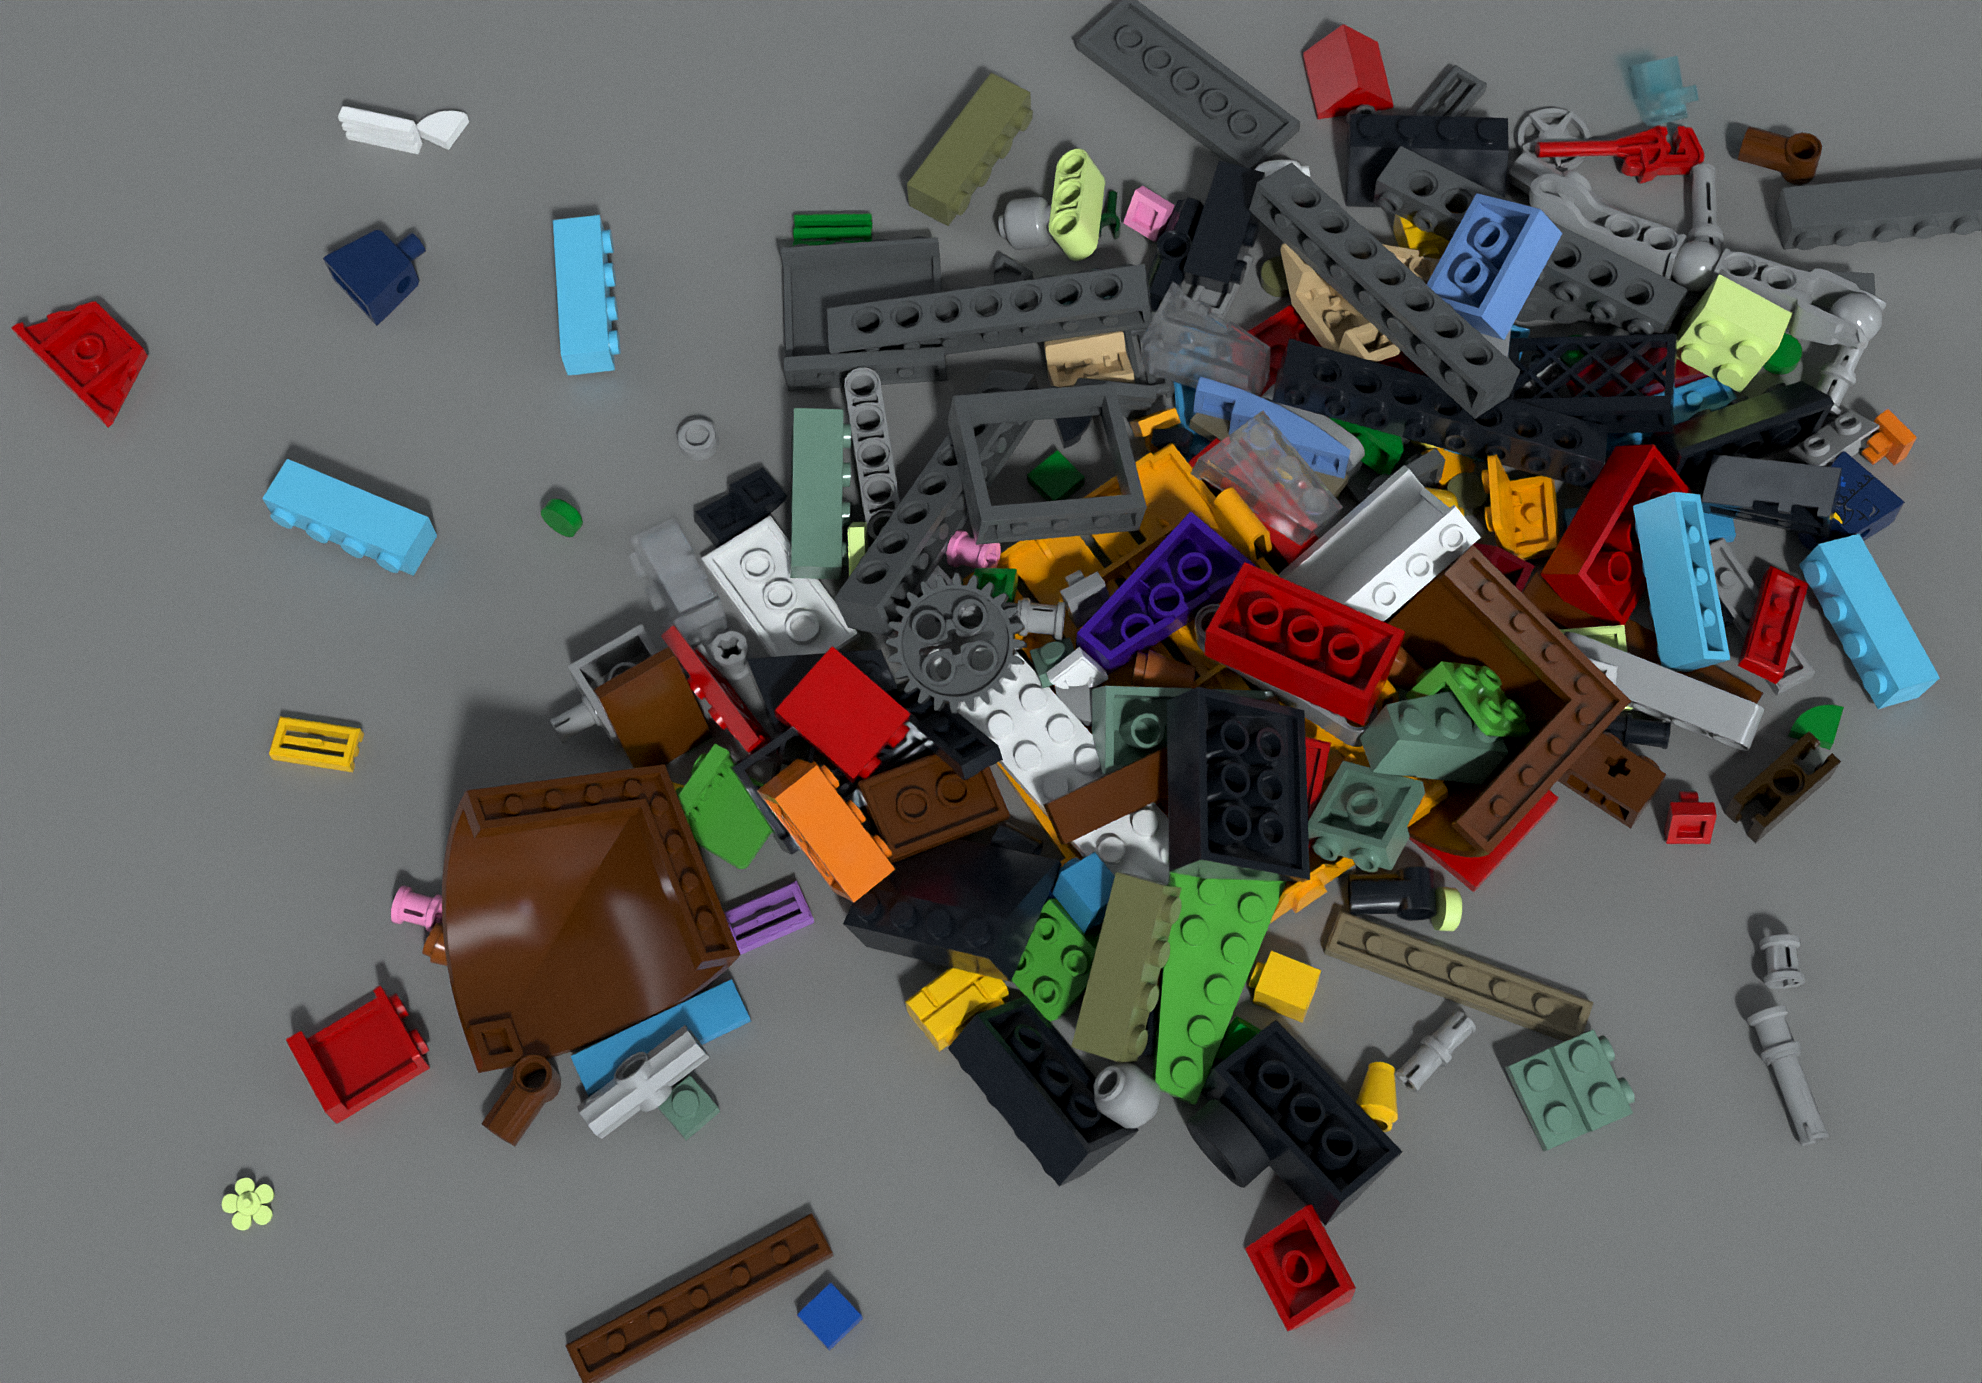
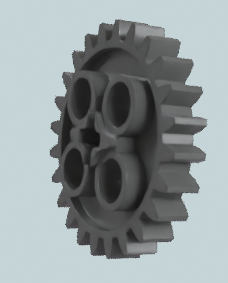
M959 573L954 574L952 585H948L943 576L937 575V588L932 589L923 581L920 583L923 592L922 596L917 597L910 592L906 594L912 604L909 609L896 606L895 609L903 616L902 622H889L888 626L898 631V637L887 639L886 644L898 648V653L891 655L887 659L890 663H901L902 665L894 674L896 679L907 677L910 679L904 689L906 693L910 694L917 689L921 690L918 697L920 704L924 705L931 697H934V710L941 711L945 702L948 701L950 709L954 714H958L961 702H965L971 712H975L976 699L981 698L983 702L990 706L992 705L990 692L993 689L1003 695L1007 693L1001 683L1004 678L1017 681L1018 678L1009 669L1011 665H1024L1025 661L1014 654L1015 650L1027 647L1026 642L1015 639V634L1022 632L1025 629V625L1011 623L1010 620L1019 611L1016 607L1003 609L1009 598L1005 593L992 598L995 588L993 583L989 582L982 590H979V578L975 575L971 577L967 586L963 585V579ZM971 606L980 607L983 612L981 624L974 629L965 628L961 619L963 612ZM928 617H937L941 622L940 633L933 639H924L920 633V626ZM988 631H992L994 634L991 639L961 645V653L956 654L955 651L949 648L925 656H921L919 652L920 649L952 642V634L957 633L963 639ZM980 648H989L993 653L992 665L984 671L976 670L972 665L973 653ZM939 658H946L951 664V673L943 681H935L930 674L932 663Z

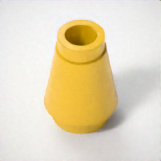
M1372 1062L1368 1065V1071L1366 1072L1356 1103L1385 1133L1390 1131L1393 1123L1398 1120L1395 1068L1388 1063Z

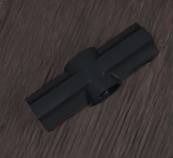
M1190 197L1177 200L1165 233L1158 239L1157 252L1147 275L1152 312L1162 314L1163 312L1172 311L1184 281L1183 269L1204 208L1200 200ZM1171 254H1178V255H1180V256L1172 257V256H1169V255H1171Z

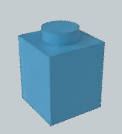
M1094 852L1082 860L1076 857L1065 863L1058 871L1059 877L1052 893L1084 933L1104 921L1115 878Z

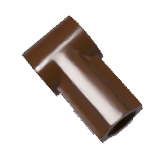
M1749 126L1741 145L1738 161L1779 171L1787 182L1802 185L1810 182L1816 174L1822 153V144L1815 135L1802 132L1787 137Z
M528 1055L522 1058L515 1065L513 1079L481 1125L515 1147L544 1104L553 1100L558 1095L561 1088L559 1073L542 1056ZM539 1070L546 1071V1079L541 1086L528 1088V1080L534 1072Z

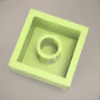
M1719 274L1683 320L1677 334L1676 359L1741 393L1778 349L1792 313Z

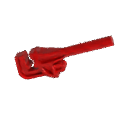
M1660 125L1615 140L1537 142L1535 146V154L1538 158L1616 156L1625 160L1621 167L1622 173L1626 176H1637L1638 183L1649 182L1658 175H1690L1692 167L1702 164L1705 158L1704 151L1693 128L1678 126L1672 136V144L1676 150L1672 155H1669L1671 145L1666 139L1668 135L1667 126L1661 127Z

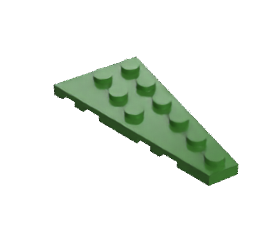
M1169 872L1168 884L1181 888L1179 898L1181 899L1182 906L1177 921L1171 927L1168 938L1170 955L1167 963L1162 968L1161 985H1159L1158 1029L1155 1035L1152 1077H1154L1155 1082L1159 1085L1160 1091L1189 1104L1196 1105L1287 881L1206 879Z

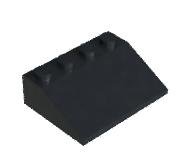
M1196 687L1168 700L1169 872L1206 879L1298 882L1310 880L1305 710L1202 687Z
M955 839L891 863L895 870L856 902L852 903L843 924L866 947L1011 982L1061 867V863L1056 859Z

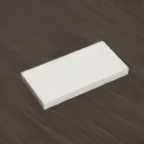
M770 515L701 558L705 568L771 657L826 653L832 646L839 652H846L861 642L859 633L856 629L847 627L837 604L818 579L790 578V541Z

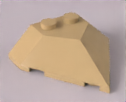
M1282 244L1280 251L1292 306L1323 348L1373 362H1379L1399 355L1401 350L1292 249L1286 244ZM1382 244L1394 253L1416 276L1420 277L1425 284L1428 283L1440 259L1419 256V250Z

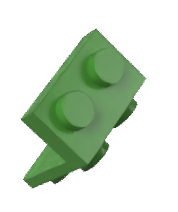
M1441 661L1436 667L1420 674L1415 681L1417 685L1405 695L1410 700L1453 691L1475 724L1485 735L1524 738L1530 733V729L1524 721L1526 719L1524 711L1518 704L1507 698L1500 688L1502 685L1500 678L1492 669L1486 666Z
M715 743L708 754L703 753L696 760L691 771L692 776L684 788L679 787L675 791L696 844L736 868L745 869L755 858L772 833V830L730 768L733 765L730 752ZM748 776L754 785H764L758 782L757 780L753 779L752 777Z
M1049 899L1043 906L1012 978L1013 983L1049 1021L1061 1018L1086 990L1101 929L1096 926L1084 933L1057 899Z

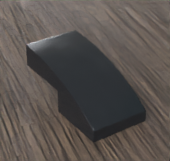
M762 467L730 484L728 495L696 511L694 522L714 546L718 548L765 519L786 500L787 495Z

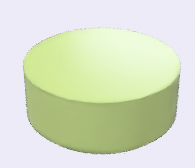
M1437 887L1435 890L1437 914L1431 918L1433 928L1437 931L1452 932L1459 926L1461 920L1462 898L1456 888Z

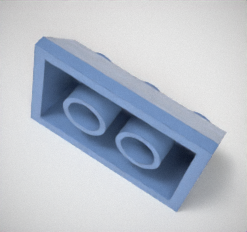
M1476 193L1426 285L1446 303L1450 304L1461 317L1481 334L1505 340L1563 233L1539 208Z

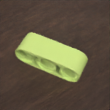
M1080 148L1068 151L1058 161L1049 219L1050 234L1068 258L1073 261H1081L1089 257L1097 247L1105 188L1104 176L1087 152Z

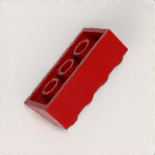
M1654 444L1615 447L1541 572V576L1564 602L1612 626H1625L1647 587L1646 578L1642 571L1643 560L1639 538L1635 531L1633 506L1671 492L1693 494Z
M1244 562L1206 629L1204 656L1364 726L1382 693L1405 636V631Z

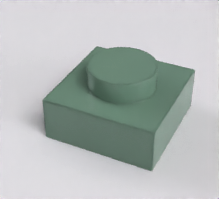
M1070 637L1030 650L1042 688L1053 685L1049 681L1046 672L1075 651Z
M690 1075L672 1090L665 1102L657 1107L686 1141L720 1113L718 1106Z

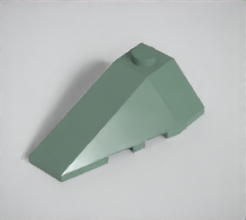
M1103 686L1092 689V735L1102 773L1108 774L1167 746V701L1192 690V688ZM1211 689L1261 701L1273 696V691Z

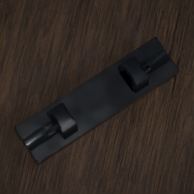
M920 689L910 694L902 690L891 696L911 714L907 724L917 740L947 763L962 780H967L983 771L985 767L992 766L1003 760L999 746L961 714L952 713L950 705L946 702L941 711L934 710V697H931L924 705L918 702Z

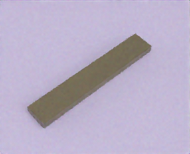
M1340 911L1325 949V955L1561 1041H1566L1584 1033L1594 1003Z

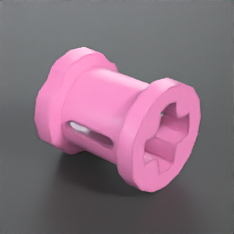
M957 530L950 538L947 546V564L952 567L965 565L972 568H997L1001 546L1000 543L976 545L975 539L969 537L966 531Z
M401 886L393 900L391 921L396 924H402L404 921L426 927L427 932H431L437 922L442 924V895L438 894L435 897H430L413 892L409 886Z

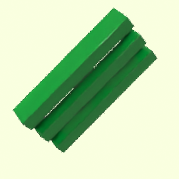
M872 214L794 215L793 246L797 244H807L810 246L828 245L841 241V238H864V240L844 241L848 243L872 241ZM826 238V241H803V239Z

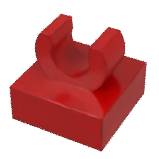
M1679 791L1680 802H1670L1664 828L1666 844H1710L1717 817L1715 803L1699 802L1697 791Z

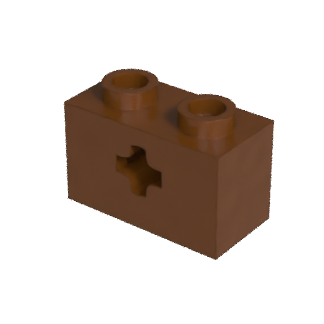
M1603 731L1561 776L1558 782L1631 829L1658 792L1666 773L1662 772L1657 763L1643 755H1636L1625 748L1615 735ZM1613 771L1618 773L1615 778L1610 776Z

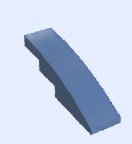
M1200 376L1195 393L1193 412L1230 421L1229 435L1266 444L1265 459L1345 478L1351 450L1322 429L1278 404L1240 388Z

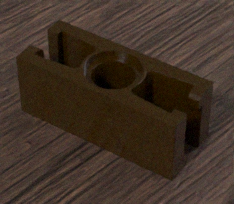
M1807 732L1739 791L1724 813L1734 823H1738L1743 818L1740 814L1742 809L1753 800H1759L1764 808L1771 811L1765 818L1760 813L1751 818L1754 823L1747 836L1753 842L1757 843L1827 782L1841 763L1831 753L1823 764L1820 763L1814 769L1815 772L1811 775L1805 774L1804 770L1795 764L1799 758L1804 760L1812 749L1815 750L1820 746V741L1811 732ZM1773 782L1786 784L1790 788L1791 793L1779 791Z

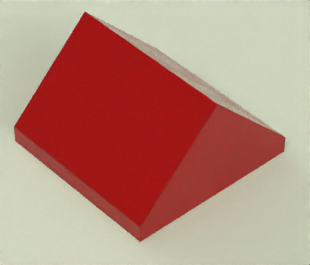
M1343 24L1303 52L1304 66L1317 120L1346 116L1351 109L1356 110L1359 105H1371L1376 111L1393 109V100L1377 41Z
M1312 1204L1306 1205L1245 1248L1287 1332L1325 1315L1352 1300L1356 1287Z

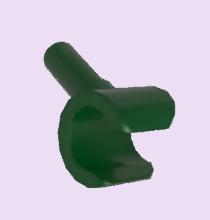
M1116 191L1108 193L1106 212L1101 215L1100 238L1102 236V228L1107 225L1115 228V239L1120 236L1121 224L1120 219L1116 216L1118 197Z

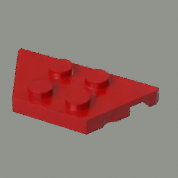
M96 301L79 305L71 311H59L48 314V321L26 327L21 322L11 327L16 336L107 428L113 424L148 355L143 347Z
M674 625L661 635L662 639L690 675L687 682L691 690L701 700L705 698L711 705L708 713L723 730L727 728L748 753L771 739L770 735L730 682L697 648L695 650L692 649L682 633Z

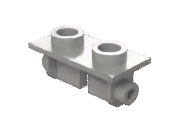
M1849 410L1787 453L1802 464L1831 467L1836 457L1838 458L1843 451L1852 457L1869 447L1867 441L1873 437L1872 433L1880 427L1877 423Z

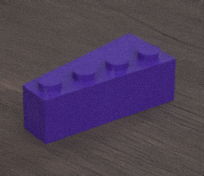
M1190 511L1077 632L1076 649L1080 647L1103 667L1107 675L1134 659L1137 651L1145 652L1194 620L1198 611L1204 606L1218 604L1223 601L1244 562L1253 566L1256 565Z

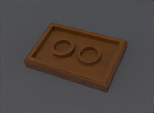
M669 646L593 690L632 768L667 764L713 737L679 662Z
M932 754L857 782V789L875 832L892 852V855L887 858L890 863L1006 821L1010 817V813L989 766L969 779L962 780L947 763L936 754Z

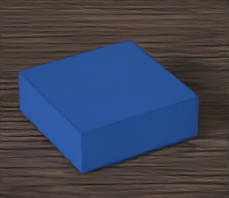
M832 1283L828 1284L797 1314L798 1318L829 1351L863 1319L862 1315Z

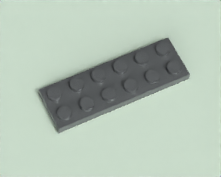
M1122 0L1078 40V50L1227 163L1254 170L1259 164L1271 158L1300 129L1299 120L1138 0Z

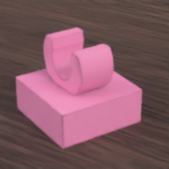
M1141 186L1133 194L1123 223L1151 241L1156 242L1165 232L1175 205L1145 186Z

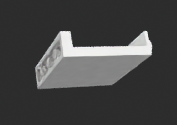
M1403 465L1278 576L1384 622L1481 537L1455 505L1451 508L1445 505L1420 483L1409 468Z

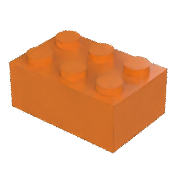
M797 758L758 789L757 792L833 892L852 902H856L895 870L887 859L892 855V852L877 834L872 836L862 826V823L866 821L865 816L852 800L846 802L835 789L840 786V783L825 765L820 767L816 762L809 763Z

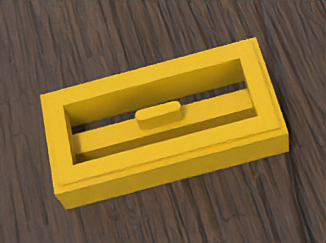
M280 716L269 756L272 760L353 772L355 767L354 757H358L360 750L358 743L359 741L362 742L364 733L360 728ZM289 730L347 739L348 742L346 745L285 734ZM282 745H283V746L296 747V748H302V749H309V750H315V751H321V752L341 754V755H344V756H343V757H339V756L319 754V753H313V752H307V751H300V750H294V749H287V748H281V747H282Z

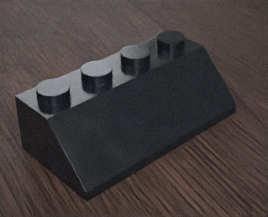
M1350 114L1347 135L1346 206L1380 207L1373 203L1376 182L1400 146L1505 198L1509 154L1508 118Z
M1803 381L1787 386L1785 383H1779L1768 388L1762 395L1750 399L1748 396L1736 398L1727 404L1725 408L1713 412L1711 409L1699 411L1691 416L1688 421L1674 424L1673 432H1652L1646 445L1654 444L1683 482L1688 485L1708 477L1713 454L1724 455L1725 452H1735L1746 455L1749 458L1761 459L1797 446L1818 432L1834 402L1831 396Z
M1027 996L976 1014L948 1047L949 1051L959 1062L962 1070L970 1075L986 1095L988 1102L999 1111L1014 1130L1016 1137L1028 1147L1042 1165L1045 1173L1058 1186L1085 1175L1139 1131L1138 1128H1124L1098 1111L1094 1103L1096 1077Z
M1277 1020L1273 1021L1214 1067L1201 1091L1208 1101L1218 1100L1247 1126L1268 1155L1269 1166L1305 1205L1312 1204L1320 1221L1325 1226L1356 1201L1402 1153L1401 1149Z

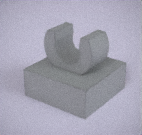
M1080 570L1065 577L1069 587L1061 590L1060 593L1064 602H1066L1070 619L1077 629L1084 626L1110 598L1106 584L1098 571L1086 578Z

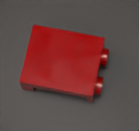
M833 646L775 709V717L787 728L789 726L792 727L838 767L851 783H854L859 776L863 779L869 778L882 763V760L877 755L887 744L895 748L910 731L906 722L911 714Z
M381 985L373 989L376 995L375 999L308 1038L302 1031H299L286 1039L322 1108L336 1124L430 1069L423 1056L430 1051L417 1028L409 1031L403 1021L405 1017L409 1016L405 1005L397 993L389 996Z

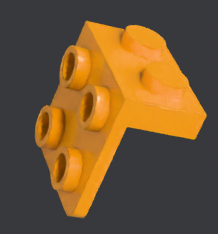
M1497 454L1487 456L1488 469L1482 470V482L1485 493L1490 494L1491 506L1485 507V520L1489 532L1494 531L1497 546L1525 561L1551 556L1560 542L1554 479L1540 475L1510 481Z

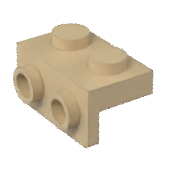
M1123 331L1059 339L1044 343L1047 373L1051 386L1059 388L1073 387L1078 378L1135 384L1134 372L1126 353Z

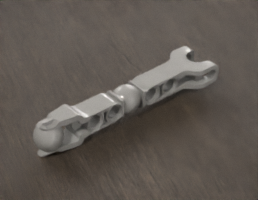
M1542 174L1531 183L1529 191L1531 207L1541 209L1552 222L1669 280L1673 277L1676 283L1687 288V291L1707 290L1720 274L1791 312L1792 316L1787 327L1792 337L1830 346L1838 343L1856 349H1866L1868 341L1881 329L1882 310L1886 307V302L1871 293L1860 290L1856 283L1825 269L1817 268L1811 272L1798 270L1745 252H1730L1731 249L1725 248L1721 255L1718 249L1707 241L1685 243L1687 237L1685 234L1678 235L1675 230L1597 203L1590 192L1578 181L1555 174ZM1544 192H1551V193L1556 194L1557 196L1551 195V194H1546V193H1544ZM1811 304L1818 305V306H1823V307H1828V308H1831V309H1830V312L1828 313V312H1826V311H1824V310H1822V309H1820V308H1818V307H1815V306H1813V305H1811Z

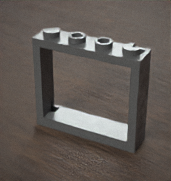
M1089 383L1074 387L1059 388L1049 386L1035 390L1019 391L1009 389L1003 392L982 394L970 392L953 396L948 424L976 545L1138 531L1140 529L1147 506L1115 384L1099 385ZM1101 415L1121 495L991 506L972 425Z

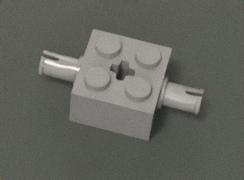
M641 624L568 666L574 683L582 695V703L549 720L563 744L568 739L596 724L597 727L601 726L616 751L622 749L593 690L659 652ZM697 636L687 641L693 650L697 648L709 660V656L702 643L699 644L700 640ZM678 660L679 665H680V667H681L683 673L686 672V669L683 667V665H682V664L680 663V661Z

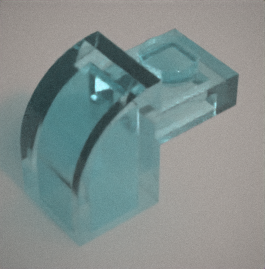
M1678 56L1628 66L1633 98L1640 116L1646 125L1654 126L1688 118L1686 103L1699 101L1696 85L1683 87Z

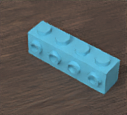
M600 215L553 220L560 352L567 375L615 370L614 355L621 354L618 330L612 331V321L618 320V307L616 297H610V287L616 286L613 263H608L607 254L614 253L611 230H604Z
M289 459L285 461L262 498L271 512V519L277 524L288 529H292L293 526L303 529L311 538L320 543L326 544L328 540L340 545L345 552L356 558H362L365 555L376 560L382 568L392 573H398L400 570L414 576L437 537L429 517Z
M1671 492L1634 505L1635 531L1640 543L1643 560L1642 571L1647 582L1650 599L1649 610L1654 621L1657 654L1661 660V666L1673 671L1690 672L1730 660L1700 494Z
M1860 534L1818 544L1799 564V567L1877 709L1919 698L1940 677Z

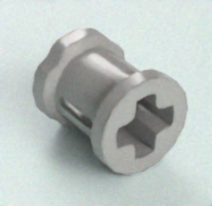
M736 631L719 634L713 640L711 646L716 661V669L730 682H738L747 678L750 673L747 668L746 659L752 658L749 653V646L745 636Z
M1779 934L1765 937L1759 941L1760 949L1765 952L1768 975L1764 977L1765 986L1772 989H1787L1798 987L1806 982L1805 974L1800 972L1797 949L1801 946V941L1798 936Z

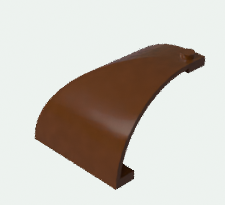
M1474 545L1469 547L1444 569L1387 624L1405 631L1401 646L1424 670L1436 667L1441 661L1486 666L1492 669L1502 682L1500 688L1507 698L1518 704L1526 715L1524 721L1528 725L1530 733L1524 738L1503 737L1509 753L1482 784L1444 780L1443 783L1448 789V797L1431 808L1430 812L1409 826V836L1427 846L1456 856L1482 857L1489 855L1631 702Z
M665 764L465 791L454 815L446 846L442 880V923L451 988L459 1019L478 1073L513 1067L528 1055H539L548 1059L610 1038L685 1001L719 977L741 955Z

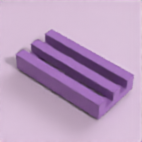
M797 881L724 912L741 955L815 923ZM793 896L796 900L733 929L731 928V923ZM801 911L800 914L737 941V938Z

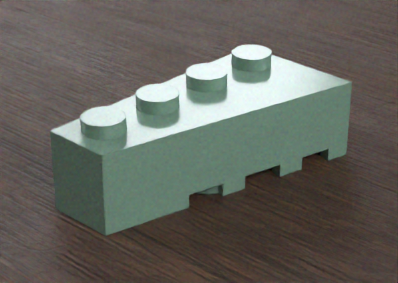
M794 408L791 435V478L793 479L791 486L790 578L840 579L842 566H849L848 541H842V526H850V502H842L843 487H850L851 463L843 462V448H850L851 424L843 423V409Z

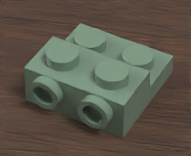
M1343 761L1308 821V836L1311 848L1321 858L1329 861L1336 860L1338 856L1353 859L1359 868L1367 872H1376L1378 867L1392 870L1410 837L1407 825L1425 795L1423 782L1399 775L1373 773L1369 767Z
M1594 1029L1505 1067L1543 1151L1550 1150L1585 1133L1592 1132L1633 1114L1629 1105L1635 1101L1632 1088L1624 1077L1617 1079L1610 1064L1611 1061L1615 1060L1614 1050L1604 1035L1597 1037Z

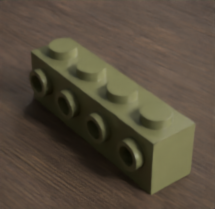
M990 73L907 183L909 206L947 226L951 224L957 214L962 215L966 211L971 195L977 187H983L988 181L992 167L999 158L1004 159L1007 156L1017 133L1025 131L1033 117L1030 92Z
M1116 872L1071 1047L1117 1062H1137L1138 1056L1143 1053L1148 1040V1032L1145 1028L1149 1013L1155 1008L1159 998V988L1156 985L1160 970L1165 966L1170 955L1168 938L1171 927L1177 921L1181 912L1180 887L1134 874Z

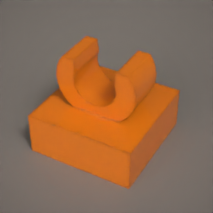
M1887 409L1875 418L1874 422L1880 428L1872 433L1873 437L1867 441L1869 447L1861 453L1872 465L1885 456L1895 466L1907 457L1917 439Z

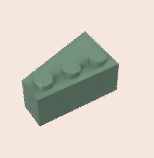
M1453 691L1387 704L1360 737L1373 773L1482 784L1509 753L1503 737L1485 735L1475 724Z

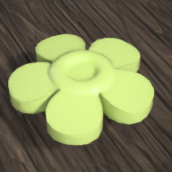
M242 1178L236 1182L235 1190L239 1196L227 1194L222 1200V1209L230 1214L236 1213L232 1218L233 1227L245 1231L251 1227L252 1217L259 1225H265L272 1219L273 1211L271 1208L262 1205L268 1204L274 1199V1191L269 1185H260L255 1190V1183L250 1178Z

